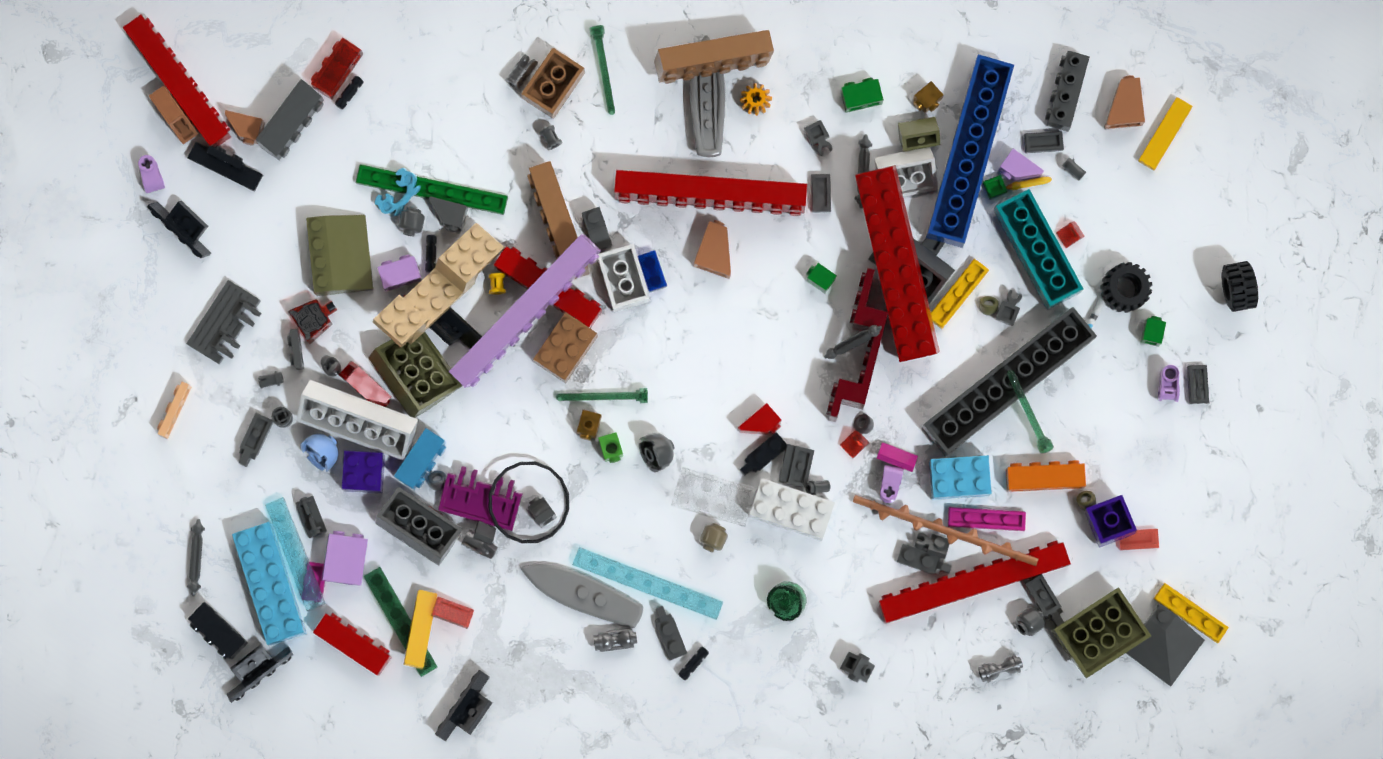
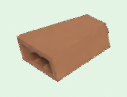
M1129 75L1120 80L1107 116L1105 129L1143 126L1145 116L1140 77L1135 78L1133 75Z
M164 85L149 95L183 145L198 135L194 126Z
M714 220V222L709 221L694 261V267L730 279L731 266L727 227L724 226L723 222Z

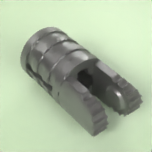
M523 55L505 81L514 89L519 90L538 65V61L535 59L529 61V56Z
M328 355L322 357L320 362L324 372L328 376H337L341 372L339 361Z

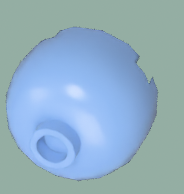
M313 434L300 445L302 452L307 451L309 454L307 459L321 471L326 469V472H328L336 463L339 455L336 446L337 442L330 435L327 437L324 434Z

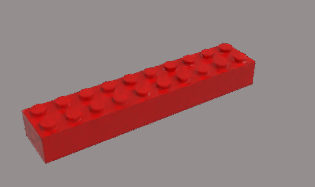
M896 165L856 174L855 177L899 362L938 354L940 350Z
M616 170L614 194L615 200H619V203L628 204L630 201H637L640 205H649V202L657 203L656 205L658 206L676 204L675 206L679 208H686L687 205H692L696 209L713 207L714 210L723 211L725 208H732V211L743 212L746 209L751 210L752 213L770 211L771 214L781 215L782 212H787L791 216H801V214L805 213L807 184Z

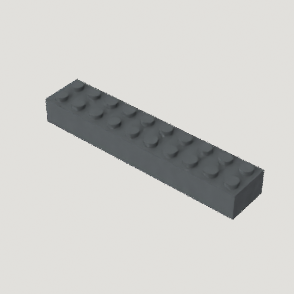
M1074 307L1070 308L924 423L922 429L945 457L1095 340L1097 335Z

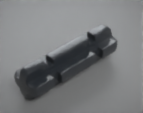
M354 76L351 80L352 83H349L342 92L341 98L335 101V105L339 109L343 110L346 107L347 101L349 102L358 91L357 88H360L364 83L359 76Z
M435 235L426 236V272H431L436 266L434 262H436L437 247L435 244H437V237Z
M700 647L697 654H694L678 675L683 680H687L690 677V673H693L701 664L702 659L707 657L709 651L704 647Z

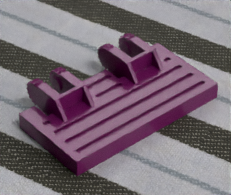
M464 466L461 467L457 483H455L456 474L448 473L438 510L495 526L489 513L488 495L492 484L477 481L474 488L478 470L475 469L471 473L469 485L463 484L467 471ZM501 477L496 484L494 494H492V511L500 527L513 531L523 493L514 491L513 498L511 499L515 480H510L506 496L500 494L504 477Z

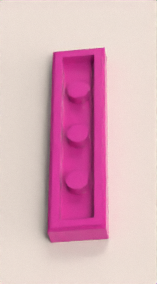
M948 508V527L1025 531L1026 512Z

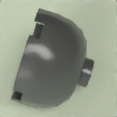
M660 433L648 434L639 439L642 440L639 443L640 454L645 463L649 461L652 466L649 468L651 471L656 473L670 465L674 457L673 450L675 449L672 440Z

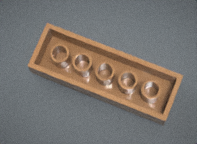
M764 30L661 48L657 51L654 64L659 83L669 84L678 79L691 80L695 76L700 75L701 77H708L712 73L717 72L726 74L734 69L743 71L751 66L764 67L769 63L774 53L770 31Z
M551 161L529 168L530 174L527 177L531 189L536 190V192H533L537 206L542 207V210H539L544 225L548 224L549 226L546 228L550 242L554 241L555 243L552 247L557 260L578 237ZM588 265L584 268L586 272L581 277L590 274Z

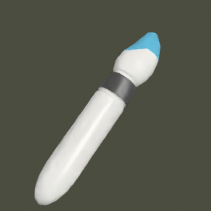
M1105 296L1100 297L1089 319L1086 321L1090 328L1095 325V321L1105 305Z

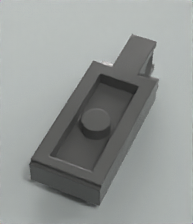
M255 413L240 445L239 453L242 454L239 460L240 465L247 467L251 458L255 460L259 455L274 423L271 419Z
M902 544L897 563L930 574L939 575L940 571L949 574L952 565L943 563V558L927 554V551L906 544Z
M1040 574L1026 582V588L1047 621L1052 619L1056 627L1064 623L1060 616L1063 612L1062 606L1044 576Z
M663 606L656 608L659 618L655 619V625L669 661L688 654L674 617H672L671 613L666 615Z

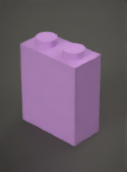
M333 531V534H328L321 581L361 586L368 539H364V535L352 534V537L344 536L345 532Z

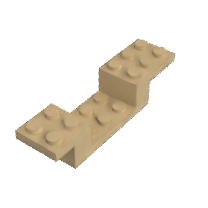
M475 223L438 258L435 268L405 297L399 294L373 319V323L400 347L406 342L412 344L475 284L478 274L504 250V246L479 224Z

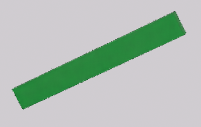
M360 164L356 184L405 194L407 191V186L400 187L396 183V180H401V175H396V172ZM417 177L415 187L421 186V189L414 195L416 197L429 199L431 196L465 205L467 208L500 215L505 214L508 196Z

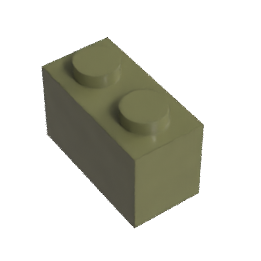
M935 117L898 123L899 140L903 152L941 145L940 130Z

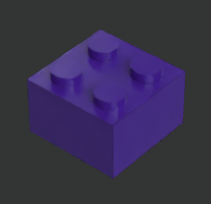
M344 451L342 490L345 492L383 494L384 453Z
M1123 495L1090 506L1085 510V515L1099 548L1132 536L1137 531Z

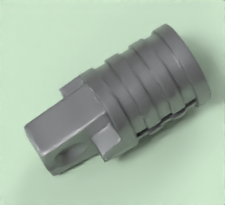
M469 529L461 545L475 551L477 554L492 559L498 547L493 543L490 545L474 538V532Z

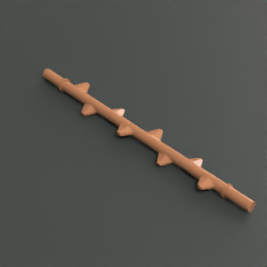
M857 495L854 496V503L871 508L870 510L878 511L879 518L882 521L891 515L911 522L916 531L925 527L947 535L948 544L952 545L960 539L980 546L984 555L994 551L1014 558L1016 561L1020 560L1034 566L1037 565L1038 558L1012 550L1009 542L1000 546L978 538L977 529L973 528L966 534L943 526L941 518L931 522L911 515L908 505H904L897 510L877 503L875 500L871 501Z

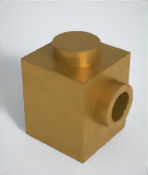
M930 81L914 95L913 104L919 111L922 110L926 113L930 110L932 112L940 105L938 102L942 100L944 95Z
M582 410L577 428V434L580 435V438L591 441V438L596 439L602 418L601 414Z

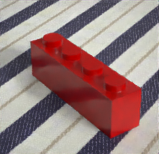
M334 613L331 615L325 614L313 633L375 675L380 676L392 658L388 655L390 651L382 645L379 648L373 645L374 640L364 634L363 637L356 633L358 629L349 623L347 626L340 623L342 619Z

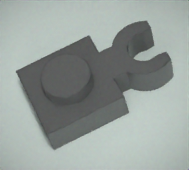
M821 120L804 128L811 145L818 144L820 156L824 155L823 147H828L829 151H832V145L826 141L829 138V134Z
M1010 290L1007 294L1008 303L1002 301L995 320L1014 326L1020 307L1015 305L1022 299V294H1019L1017 299H1013L1011 297L1012 290Z
M918 533L917 539L923 542L916 541L914 547L918 549L927 548V554L943 559L946 558L949 548L947 538L932 534L931 538H929L924 533Z

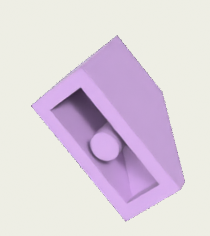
M1015 149L1010 152L998 170L1003 178L1006 180L1011 179L1012 181L1039 178L1044 172L1042 168Z

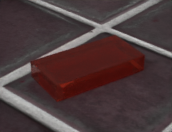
M1158 529L1137 530L1134 535L1119 540L1120 551L1159 548Z
M437 597L431 616L468 629L474 609Z

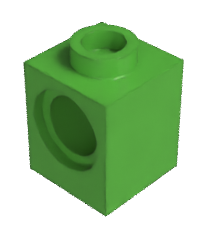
M617 432L598 437L605 462L615 463L620 461V457L624 455ZM609 444H614L617 446V450L615 453L610 454L606 451V447Z

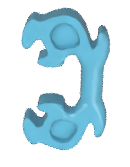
M401 168L396 172V175H401V180H396V183L400 187L407 186L406 193L397 203L393 202L394 197L388 193L385 194L386 199L384 200L382 195L376 197L375 205H378L382 213L390 214L396 211L394 216H399L411 197L420 191L421 186L415 187L417 182L416 174L407 171L406 168Z

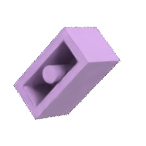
M404 255L398 261L392 262V260L382 262L381 266L377 267L386 292L422 281L414 256Z

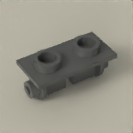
M314 496L301 498L300 501L295 503L309 538L327 532Z

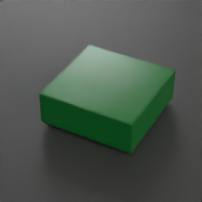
M1001 175L983 181L989 200L1008 193Z

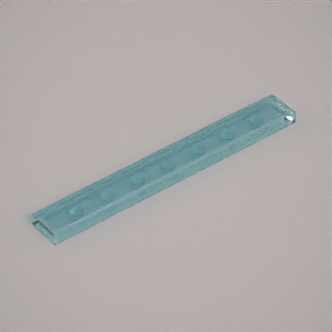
M581 547L578 548L572 564L580 569L717 620L724 603L721 600Z

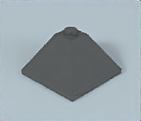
M1159 604L1144 623L1151 637L1126 652V654L1171 687L1205 639L1176 614L1162 604Z

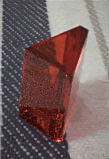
M1075 221L1070 222L1056 232L1065 248L1070 247L1085 237Z
M855 430L840 446L854 458L869 444V441Z

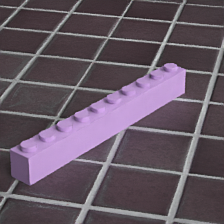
M580 235L449 372L464 388L474 387L481 380L479 377L483 373H488L493 368L492 363L496 359L500 360L507 353L505 350L509 346H514L520 340L518 336L522 332H528L533 326L532 322L536 318L540 319L546 313L545 309L548 305H554L559 300L558 295L562 291L566 292L573 285L571 282L576 277L580 278L586 272L584 268L589 263L592 265L597 261L601 250L586 235Z

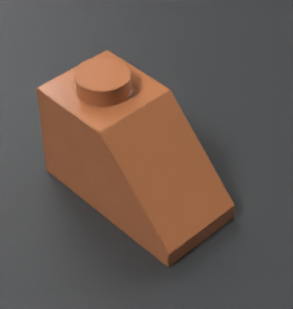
M225 110L226 117L239 138L243 141L242 143L253 146L254 143L258 144L256 138L264 129V120Z

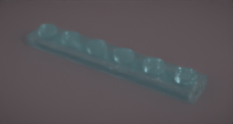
M281 497L265 504L306 611L326 604L285 498Z

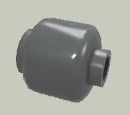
M407 207L400 214L398 227L404 231V235L414 237L415 234L422 232L425 216L421 213V210Z
M1027 608L1017 616L1016 628L1024 636H1034L1044 628L1045 616L1039 609Z

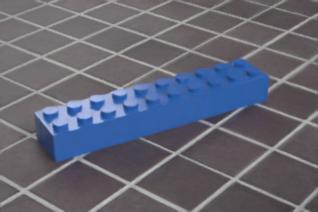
M977 55L926 238L963 248L1014 64Z

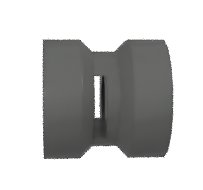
M277 407L273 410L271 417L277 426L286 428L292 424L293 415L287 408Z

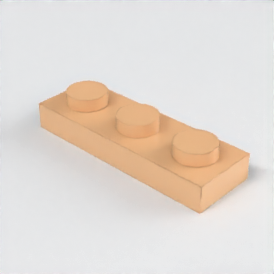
M181 382L180 385L176 386L173 393L175 397L172 403L169 402L166 407L165 413L167 414L165 419L161 420L158 424V435L166 439L169 438L192 388L185 382Z

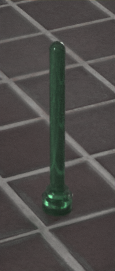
M603 25L590 27L589 31L590 36L593 37L596 43L608 113L614 115L615 106L602 39L604 38L605 29Z
M1009 370L1007 376L1038 439L1037 448L1041 454L1047 453L1054 448L1051 439L1045 437L1014 371Z
M640 388L636 392L559 393L556 395V399L558 401L636 400L640 401V403H648V388Z

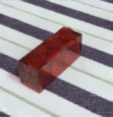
M343 37L334 44L331 55L325 57L321 64L322 68L319 72L316 71L311 78L313 89L330 100L334 98L363 56L360 48Z

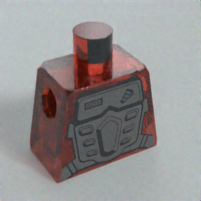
M315 299L288 312L307 342L311 344L333 324L328 316L336 312L337 308L332 301L321 306L319 301Z

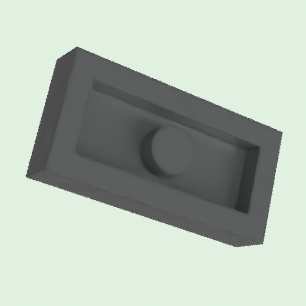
M290 329V335H287L288 346H292L293 353L290 354V363L294 365L296 370L304 369L300 331L298 329Z

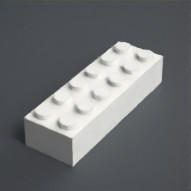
M309 380L301 394L296 421L404 461L412 447L418 419Z

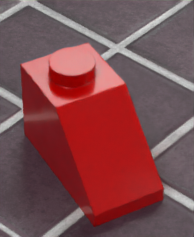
M766 403L742 423L737 430L740 433L767 435L770 432L774 434L781 428L780 423L782 419Z

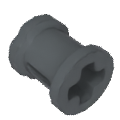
M554 125L539 132L547 144V150L555 149L563 143L555 133Z

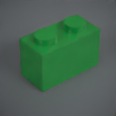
M870 77L863 79L861 83L848 82L844 84V87H841L840 92L846 113L883 104L884 99L879 79Z

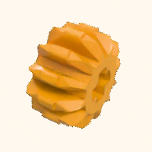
M754 83L753 89L747 85V91L741 92L743 97L740 98V102L744 103L742 109L749 108L748 114H751L754 110L755 115L758 116L759 110L764 114L766 113L765 107H771L769 101H772V96H767L770 90L766 89L763 91V84L760 85V88H757V83ZM758 96L760 102L758 100L757 103L753 102L752 97Z

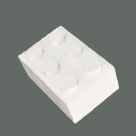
M634 244L598 254V262L614 313L650 302V296Z

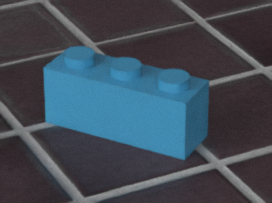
M425 428L394 477L414 491L416 488H420L425 481L423 477L427 471L431 472L435 467L436 463L434 461L437 456L441 457L447 448L445 446L446 441Z

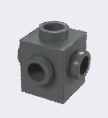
M848 652L840 669L849 674V679L857 683L859 680L867 683L875 665L869 662V657L861 653L856 655Z

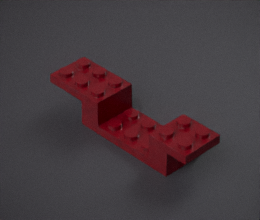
M867 268L866 273L862 272L859 287H862V290L857 291L854 305H857V309H853L849 323L853 324L852 329L858 331L868 330L872 325L882 326V329L878 336L871 337L868 340L867 347L870 348V351H866L862 365L866 367L865 370H861L858 383L840 378L838 383H834L831 397H834V400L829 402L826 415H829L828 421L836 422L841 404L862 410L865 406L888 315L886 311L866 307L875 269Z

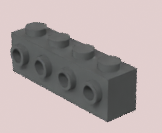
M1067 51L1065 56L1062 55L1059 64L1062 67L1061 74L1057 73L1054 83L1057 84V89L1052 91L1050 102H1053L1051 109H1047L1045 120H1048V127L1069 132L1090 56L1072 51Z

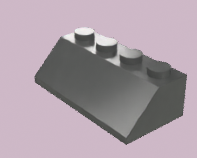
M300 79L256 138L259 146L277 160H280L282 157L285 158L290 151L289 147L291 144L299 140L300 132L312 122L311 117L314 113H318L324 105L323 97L304 80Z
M913 238L928 303L930 304L952 276L955 269ZM873 252L868 258V260H870L872 263L876 265Z
M399 486L378 513L375 521L376 525L438 566L450 552L462 531L461 527Z

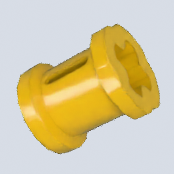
M488 274L491 285L489 294H505V274Z

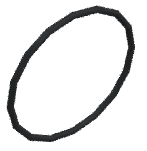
M536 461L518 462L505 468L494 480L488 495L489 513L495 527L507 538L522 544L539 543L553 537L564 525L569 512V492L563 478L551 467ZM520 465H537L549 470L560 480L566 494V510L561 523L551 534L537 540H522L509 535L498 525L492 511V494L497 482L507 471Z

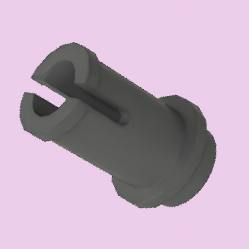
M1069 157L1062 167L1065 168L1064 171L1067 170L1079 181L1086 174V171L1074 162V158L1071 159Z
M275 371L273 374L258 376L260 388L272 385L280 386L281 383H284L281 372Z
M810 480L805 484L806 493L811 495L829 492L831 489L828 480L818 482Z

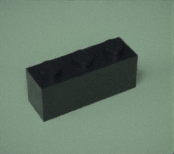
M203 602L188 618L191 622L190 627L197 633L201 631L205 635L203 639L209 645H216L219 648L217 652L224 659L228 657L233 660L248 644L206 602Z

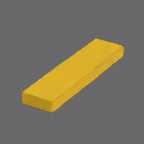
M1176 97L1138 162L1153 171L1156 169L1191 111L1192 105Z
M974 258L932 310L933 323L943 329L989 272V269Z
M1166 583L1161 586L1153 598L1217 644L1229 628Z
M420 589L417 591L403 665L419 669L424 668L437 593Z

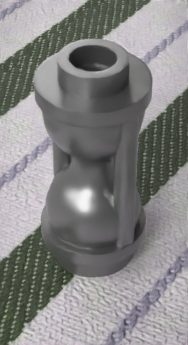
M632 628L600 632L598 635H593L595 651L605 652L634 648V644H637L636 632H632Z
M1013 654L1007 657L1000 665L984 663L981 667H978L982 682L987 681L989 683L991 680L998 678L1001 672L1010 674L1021 673L1020 668H1023L1020 656L1016 657Z

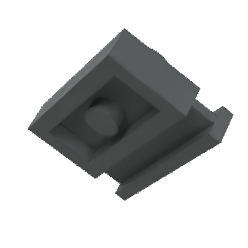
M787 444L778 482L805 488L815 450Z

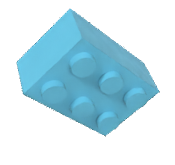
M989 455L930 459L929 470L932 500L985 497L992 494Z

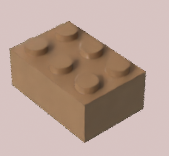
M552 48L521 93L522 99L554 119L584 76L585 68L555 48Z
M565 312L533 361L547 372L567 383L597 339V332Z

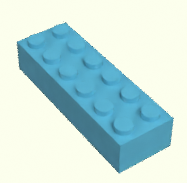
M267 522L232 534L266 644L272 646L307 634L273 525Z

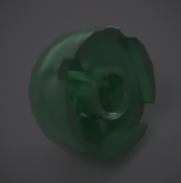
M790 581L778 583L770 590L767 596L769 610L772 609L775 613L774 616L783 621H792L798 618L805 610L807 604L806 593L803 588L797 583Z

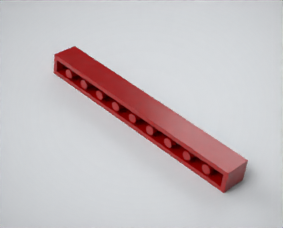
M1058 540L1047 543V547L1040 549L1039 546L1028 549L1029 553L1026 555L1038 558L1036 566L1020 560L1016 561L1014 558L1003 561V558L991 561L992 565L985 567L984 564L974 566V571L966 572L965 569L956 572L955 577L949 579L946 575L937 578V582L933 584L927 581L918 584L919 588L914 590L908 587L899 590L900 594L895 596L892 593L881 596L882 600H879L878 604L884 622L887 624L1069 566L1071 563L1064 542L1058 543Z

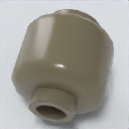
M715 523L706 525L699 539L704 544L703 549L711 553L714 550H722L728 538V534L725 532L726 529Z

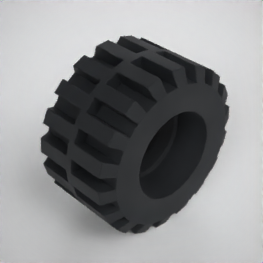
M1248 261L1223 265L1221 273L1222 288L1229 309L1232 312L1256 308L1259 299L1258 285L1251 264Z
M1128 262L1126 264L1120 263L1105 274L1106 276L1102 278L1103 284L1100 285V289L1103 290L1101 296L1106 298L1105 304L1109 303L1111 305L1109 308L1112 310L1116 308V312L1124 311V313L1134 311L1143 306L1149 300V295L1152 294L1150 287L1153 286L1152 282L1148 280L1151 278L1150 275L1144 273L1146 271L1145 268L1140 269L1139 264L1132 265V262ZM1119 278H1128L1133 282L1135 294L1132 298L1125 297L1119 292L1117 287Z

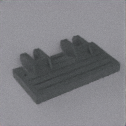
M227 280L186 344L219 365L224 358L217 354L218 351L232 359L234 357L233 353L223 349L221 346L226 341L232 347L240 348L241 345L230 339L228 335L237 339L244 328V325L238 322L239 319L252 327L255 325L253 320L246 318L242 314L247 309L253 315L260 317L262 313L251 307L249 303L257 307L261 300Z

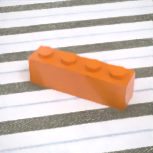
M1079 460L1068 461V464L1052 461L1049 462V465H1041V462L1029 463V466H1022V463H1012L1010 467L1005 469L1007 492L1081 489L1086 487L1085 463L1080 464Z

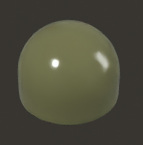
M985 296L980 299V311L984 315H993L998 310L999 302L992 296ZM986 301H991L993 305L988 306L984 303Z
M1083 491L1076 498L1079 508L1084 511L1086 508L1096 505L1095 494L1091 491ZM1084 496L1091 498L1088 502L1081 501Z

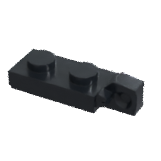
M775 432L744 459L747 464L739 471L744 476L752 470L754 473L761 471L785 451L786 442Z

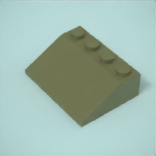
M329 215L306 218L315 295L318 297L374 290L366 215Z
M426 332L412 344L406 342L402 347L391 339L375 348L368 357L407 414L413 418L428 411L463 386L449 372L451 370L450 366Z
M1119 587L1052 630L1062 648L1086 679L1151 637V634Z

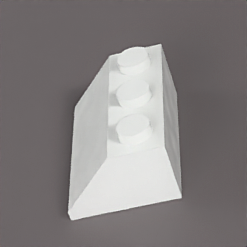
M930 147L874 158L875 169L896 165L903 197L938 190L935 158Z

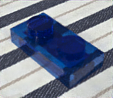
M656 251L639 255L638 260L649 293L666 288L667 283Z

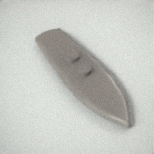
M707 35L702 39V41L710 40ZM717 72L712 73L708 77L695 76L690 80V105L696 152L698 156L708 158L720 156L722 153L725 119L724 74Z
M533 564L521 567L523 573L537 589L556 602L571 609L630 628H635L642 617V604L588 575L573 569L549 564Z

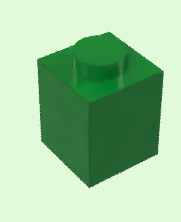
M817 263L816 266L812 265L806 273L808 275L806 281L824 294L837 277L836 274L820 263Z
M1157 316L1147 318L1144 322L1140 343L1159 347L1163 341L1166 322Z

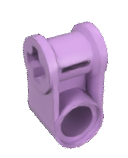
M150 155L142 156L139 159L138 166L146 194L164 189V181L157 162ZM147 161L151 163L149 169L145 167Z
M1167 365L1160 371L1158 401H1179L1180 372L1175 365ZM1167 369L1173 371V379H1168L1165 376Z
M885 465L880 490V498L883 502L892 503L896 500L903 476V468ZM888 489H890L891 493L894 494L891 495L890 498L886 497V493H884L887 492Z

